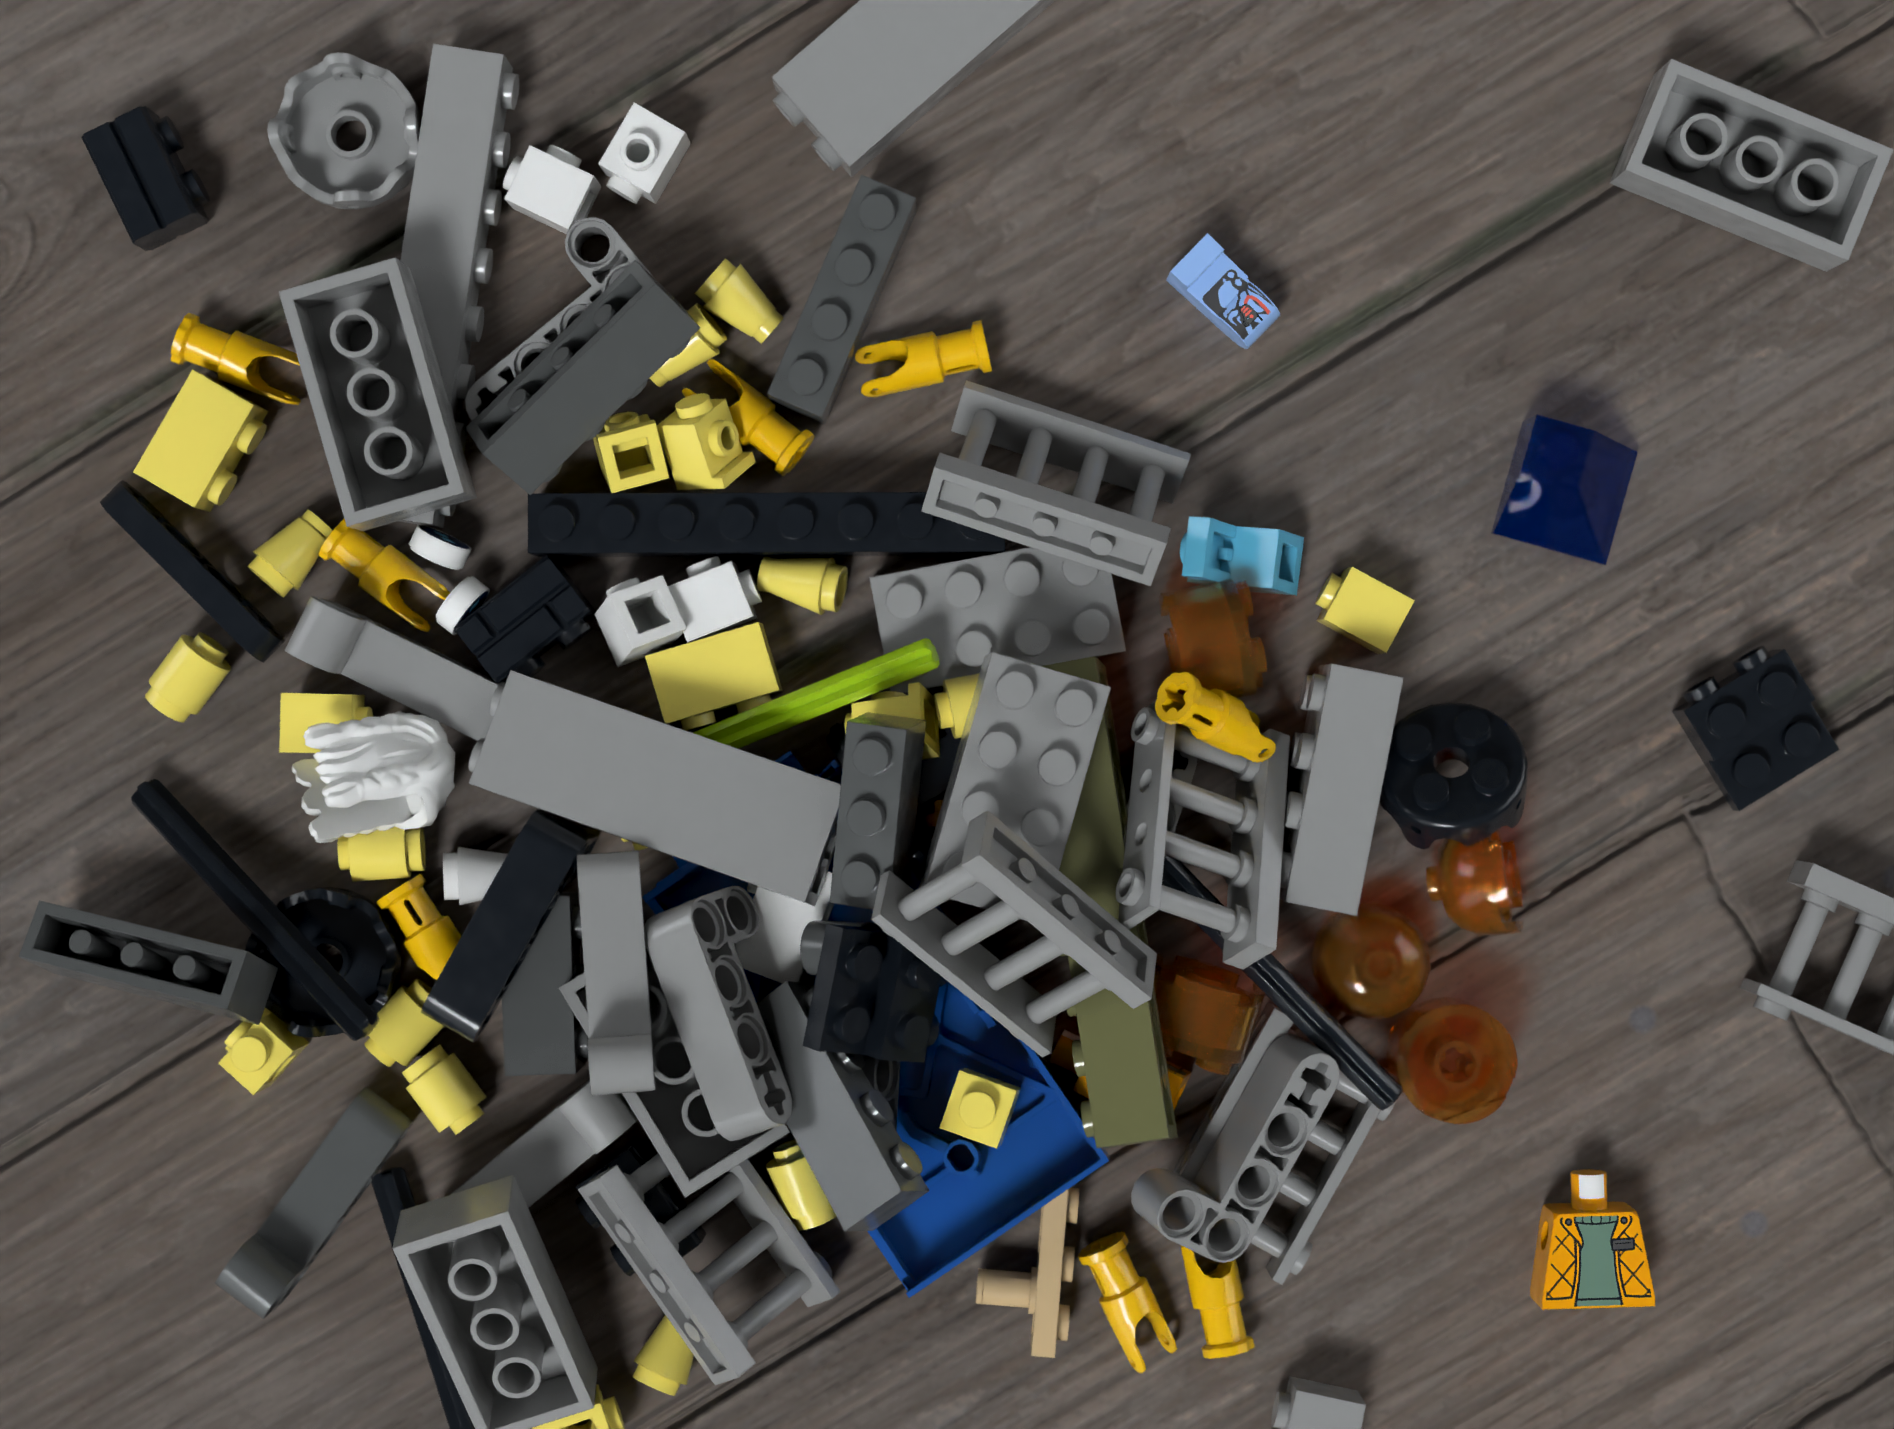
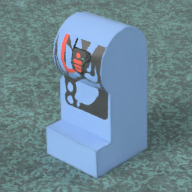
M1207 233L1170 271L1166 281L1233 342L1244 349H1248L1280 317V312L1275 304L1247 279L1248 276L1223 253L1225 249Z

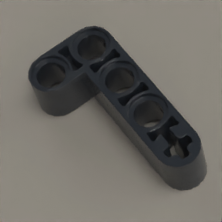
M541 809L536 810L530 816L422 1007V1014L473 1043L479 1038L565 886L571 883L578 875L577 855L591 853L597 840L595 835L563 817Z

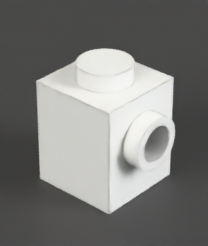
M634 102L598 164L605 175L610 177L606 185L609 189L635 204L638 203L641 196L656 204L691 143L685 131Z
M529 145L524 158L519 156L514 158L503 181V188L508 190L504 199L514 210L567 234L575 222L587 218L601 189V185L594 175L579 169L581 159L554 145H549L546 153Z
M719 556L687 567L686 571L689 578L668 586L687 628L683 632L687 643L722 633L756 619L757 615L753 605L762 602L750 570L739 573L734 562L730 561L721 564Z
M663 575L641 583L638 578H633L611 587L606 591L607 598L594 614L617 667L642 659L646 655L671 648L687 629Z

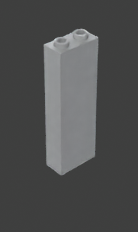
M859 0L772 76L775 90L778 92L773 102L794 127L803 121L817 139L811 146L832 171L842 166L853 177L1055 0Z
M510 670L506 683L501 682L497 686L490 703L489 711L493 719L486 738H480L477 741L469 759V771L473 772L469 784L812 906L816 905L835 851L841 784Z

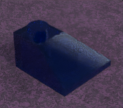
M1538 414L1523 421L1491 534L1600 565H1606L1638 452L1595 430Z

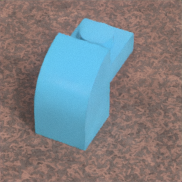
M1189 516L1187 532L1184 534L1180 544V559L1183 564L1182 576L1188 577L1187 582L1205 586L1297 596L1304 537L1281 529L1240 527L1213 518Z

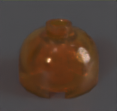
M1499 829L1489 837L1468 846H1464L1456 840L1444 839L1438 848L1437 866L1426 868L1427 888L1431 901H1442L1448 918L1462 930L1476 935L1499 936L1521 933L1523 921L1512 922V908L1523 907L1521 876L1514 841L1502 842Z
M1359 903L1357 916L1336 912L1328 918L1317 932L1313 944L1315 947L1312 953L1313 978L1323 997L1344 1014L1364 1020L1390 1018L1411 1007L1425 990L1431 970L1429 946L1418 925L1399 909L1379 903Z

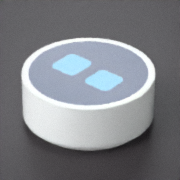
M417 525L409 542L410 549L418 555L454 570L464 568L472 550L470 546L457 538L425 525Z
M474 576L466 577L442 603L436 614V622L452 635L457 634L454 627L484 604L490 589Z

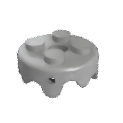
M337 52L326 55L319 64L294 75L288 80L285 85L280 109L277 115L269 120L267 132L270 145L288 178L297 187L320 203L339 209L358 210L377 206L393 198L407 186L413 177L422 113L413 95L391 71L366 62L354 55ZM348 121H359L366 128L364 143L353 151L341 150L336 142L338 129Z

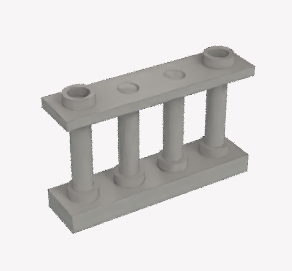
M966 380L951 429L952 432L966 436L959 458L939 453L922 512L1151 586L1171 531L1169 527L1152 522L1157 501L1160 499L1173 504L1191 453ZM989 444L1023 454L1015 477L981 466ZM1045 462L1079 473L1073 495L1038 485ZM1101 481L1136 491L1129 514L1095 503Z
M1155 700L1148 707H1144L1138 712L1131 729V738L1135 741L1123 873L1116 886V900L1120 903L1118 921L1130 930L1158 910L1219 930L1224 938L1222 963L1245 969L1275 951L1277 947L1290 736L1273 729L1264 732L1263 735L1275 742L1276 750L1268 760L1258 763L1252 762L1242 756L1232 755L1214 748L1197 739L1191 734L1189 729L1163 722L1156 714ZM1174 750L1233 771V776L1236 778L1235 800L1173 778ZM1169 802L1229 823V828L1232 830L1231 853L1167 831ZM1168 856L1225 876V881L1228 884L1227 907L1162 885L1164 857Z
M988 810L969 821L963 858L960 864L916 890H913L890 870L880 877L871 920L1042 1058L1052 1051L1056 1016L1106 988L1112 991L1133 1009L1152 999L1157 953ZM977 882L984 884L1002 899V901L959 926L935 908ZM1019 919L1028 921L1045 935L1001 961L979 944L982 940ZM1062 954L1070 956L1086 969L1085 972L1043 995L1021 978Z
M1796 860L1787 882L1804 889L1801 899L1805 901L1802 912L1769 986L1744 977L1740 988L1756 995L1757 998L1753 1007L1787 1021L1791 1011L1894 1056V995L1877 1034L1845 1020L1882 935L1889 937L1892 928H1894V898L1817 864ZM1839 904L1858 912L1854 923L1860 926L1824 1008L1821 1010L1791 997L1828 911L1835 913Z
M1269 1002L1267 1003L1175 1166L1174 1173L1194 1181L1269 1046L1281 1036L1297 1034L1290 1029L1293 1022L1280 1008ZM1383 1067L1396 1081H1398L1399 1078L1394 1073H1392L1387 1068ZM1341 1071L1336 1089L1359 1101L1342 1132L1321 1120L1316 1124L1308 1141L1330 1152L1314 1183L1291 1171L1288 1174L1279 1192L1297 1201L1301 1206L1285 1234L1261 1223L1250 1242L1272 1255L1266 1269L1272 1280L1283 1285L1290 1272L1297 1275L1306 1264L1313 1244L1308 1242V1239L1376 1118L1384 1121L1396 1103L1395 1101L1385 1110L1378 1109ZM1170 1200V1201L1168 1202V1204L1165 1206V1208H1167V1207L1169 1206V1204L1172 1202V1200Z
M659 1153L630 1175L623 1173L618 1165H615L593 1177L581 1186L578 1191L714 1385L737 1379L756 1364L747 1351V1341L798 1298L801 1297L806 1306L811 1307L833 1299L841 1292L832 1280V1271L827 1261L819 1253L811 1250L748 1159L717 1178L719 1181L665 1224L657 1222L644 1204V1194L671 1174ZM733 1200L752 1227V1230L699 1273L691 1271L678 1252V1243ZM767 1249L786 1278L733 1322L726 1320L712 1301L714 1298L713 1292Z

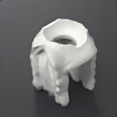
M402 711L381 717L369 716L360 721L348 720L339 724L326 722L310 726L303 735L305 745L321 751L313 755L315 759H303L292 765V772L296 774V782L310 787L302 797L301 807L306 814L318 816L310 822L308 827L310 834L314 836L318 843L333 842L342 836L351 838L359 833L368 835L376 830L386 831L393 827L406 830L431 826L437 818L438 812L446 806V799L455 787L453 782L455 751L448 743L447 734L438 720L424 715L406 714Z

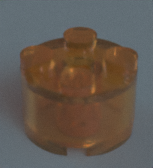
M1226 579L1220 582L1160 593L1161 617L1169 615L1172 628L1167 629V633H1163L1172 673L1189 672L1200 681L1202 687L1208 690H1223L1236 698L1255 695L1257 688L1263 687L1262 673L1267 672V660L1260 636L1250 638L1248 616L1253 615V604L1246 580L1234 583L1232 579ZM1181 689L1178 690V693L1184 695L1186 692Z
M1157 954L1154 986L1165 1057H1171L1175 1050L1196 1057L1195 1064L1202 1069L1216 1074L1229 1075L1232 1064L1244 1061L1265 993L1254 982L1250 993L1238 987L1237 983L1240 975L1222 967L1176 955L1173 966L1163 965V954Z
M1440 997L1429 999L1408 1010L1390 1030L1387 1047L1388 1070L1396 1076L1397 1082L1402 1087L1403 1092L1401 1094L1425 1115L1452 1124H1468L1491 1115L1506 1099V1094L1511 1087L1513 1078L1515 1079L1518 1067L1515 1045L1506 1028L1481 1008L1457 998ZM1449 1048H1453L1463 1054L1455 1059L1457 1069L1453 1072L1440 1065V1062L1446 1059L1445 1051Z

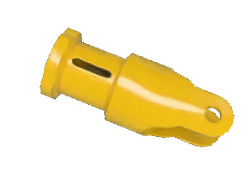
M191 313L184 316L172 343L171 362L183 365L188 361L217 372L219 380L285 404L299 405L301 403L299 398L269 386L259 374V362L263 356L277 357L300 366L296 353L239 331H235L231 335L200 323L199 316Z
M981 320L972 322L970 329L939 336L930 331L860 348L855 353V360L861 364H872L886 360L905 362L893 374L865 382L861 386V393L866 397H879L942 383L947 375L980 368L983 373L992 371Z
M709 359L707 364L710 369L731 385L740 397L739 401L729 407L733 423L736 425L739 433L740 444L743 446L748 444L754 446L776 463V472L782 476L786 475L804 456L815 435L808 429L802 432L775 412L776 405L718 361ZM688 388L682 390L685 397L696 394Z
M345 519L330 533L318 553V556L325 561L332 558L359 579L358 586L412 626L424 632H429L431 629L430 624L404 603L399 594L401 579L416 581L443 600L450 594L446 587L394 546L388 545L384 547L366 532L347 527Z
M1189 672L1172 673L1159 687L1155 711L1163 722L1170 725L1183 724L1190 728L1191 734L1197 739L1214 748L1232 755L1242 756L1252 762L1266 761L1274 754L1276 750L1275 742L1260 733L1258 728L1260 719L1258 715L1248 710L1242 700L1223 690H1208L1202 687L1200 681ZM1181 689L1186 692L1184 695L1178 693V690Z
M421 873L376 901L380 909H388L406 937L403 945L417 967L437 980L458 944L461 935L450 917L441 916L423 888L426 880ZM407 901L411 903V905L417 912L418 916L422 920V925L419 923V921L413 914L412 910L407 904Z
M1117 1232L1090 1243L1081 1250L1078 1258L1082 1265L1089 1266L1102 1293L1099 1297V1303L1127 1360L1134 1370L1138 1373H1143L1146 1370V1366L1136 1345L1135 1334L1136 1326L1144 1316L1151 1323L1159 1342L1169 1353H1174L1177 1350V1346L1147 1278L1139 1277L1125 1248L1129 1242L1124 1232Z
M1181 1246L1192 1306L1200 1311L1206 1344L1201 1348L1203 1357L1208 1359L1229 1357L1253 1349L1255 1347L1254 1340L1251 1336L1246 1335L1239 1302L1244 1298L1236 1259L1226 1263L1219 1262L1215 1270L1204 1274L1196 1262L1194 1251Z

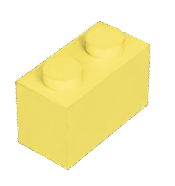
M192 369L133 473L190 506L210 512L215 504L218 506L222 505L233 491L237 481V475L233 474L243 454L250 455L253 453L263 439L266 432V424L262 422L268 411L212 378Z
M760 622L645 656L665 724H673L680 721L681 728L685 731L717 722L714 715L716 710L736 705L738 713H742L771 701L770 694L783 691L764 626Z

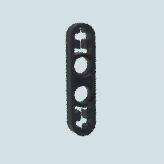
M122 480L100 501L106 512L254 658L264 663L285 642L284 637L273 624L134 487Z

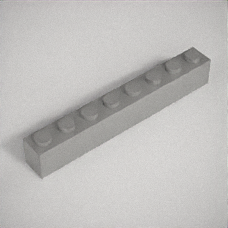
M433 44L400 261L411 269L464 451L467 426L465 423H459L462 401L463 399L466 400L468 390L475 383V366L469 365L468 362L471 342H479L483 332L484 308L477 306L480 283L488 284L492 273L493 250L486 248L489 225L497 226L501 213L502 193L500 190H495L498 167L505 168L509 159L511 137L509 132H504L507 109L514 110L517 104L519 75L512 73L513 67L504 54ZM456 504L399 520V522L443 528L445 516H453Z

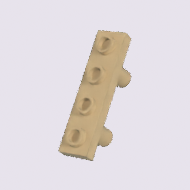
M1070 1187L1041 1207L1037 1267H1031V1273L978 1268L976 1304L1028 1308V1314H1033L1030 1342L1031 1356L1055 1358L1056 1340H1068L1070 1305H1062L1059 1302L1061 1282H1072L1075 1247L1064 1246L1066 1223L1077 1224L1079 1188Z

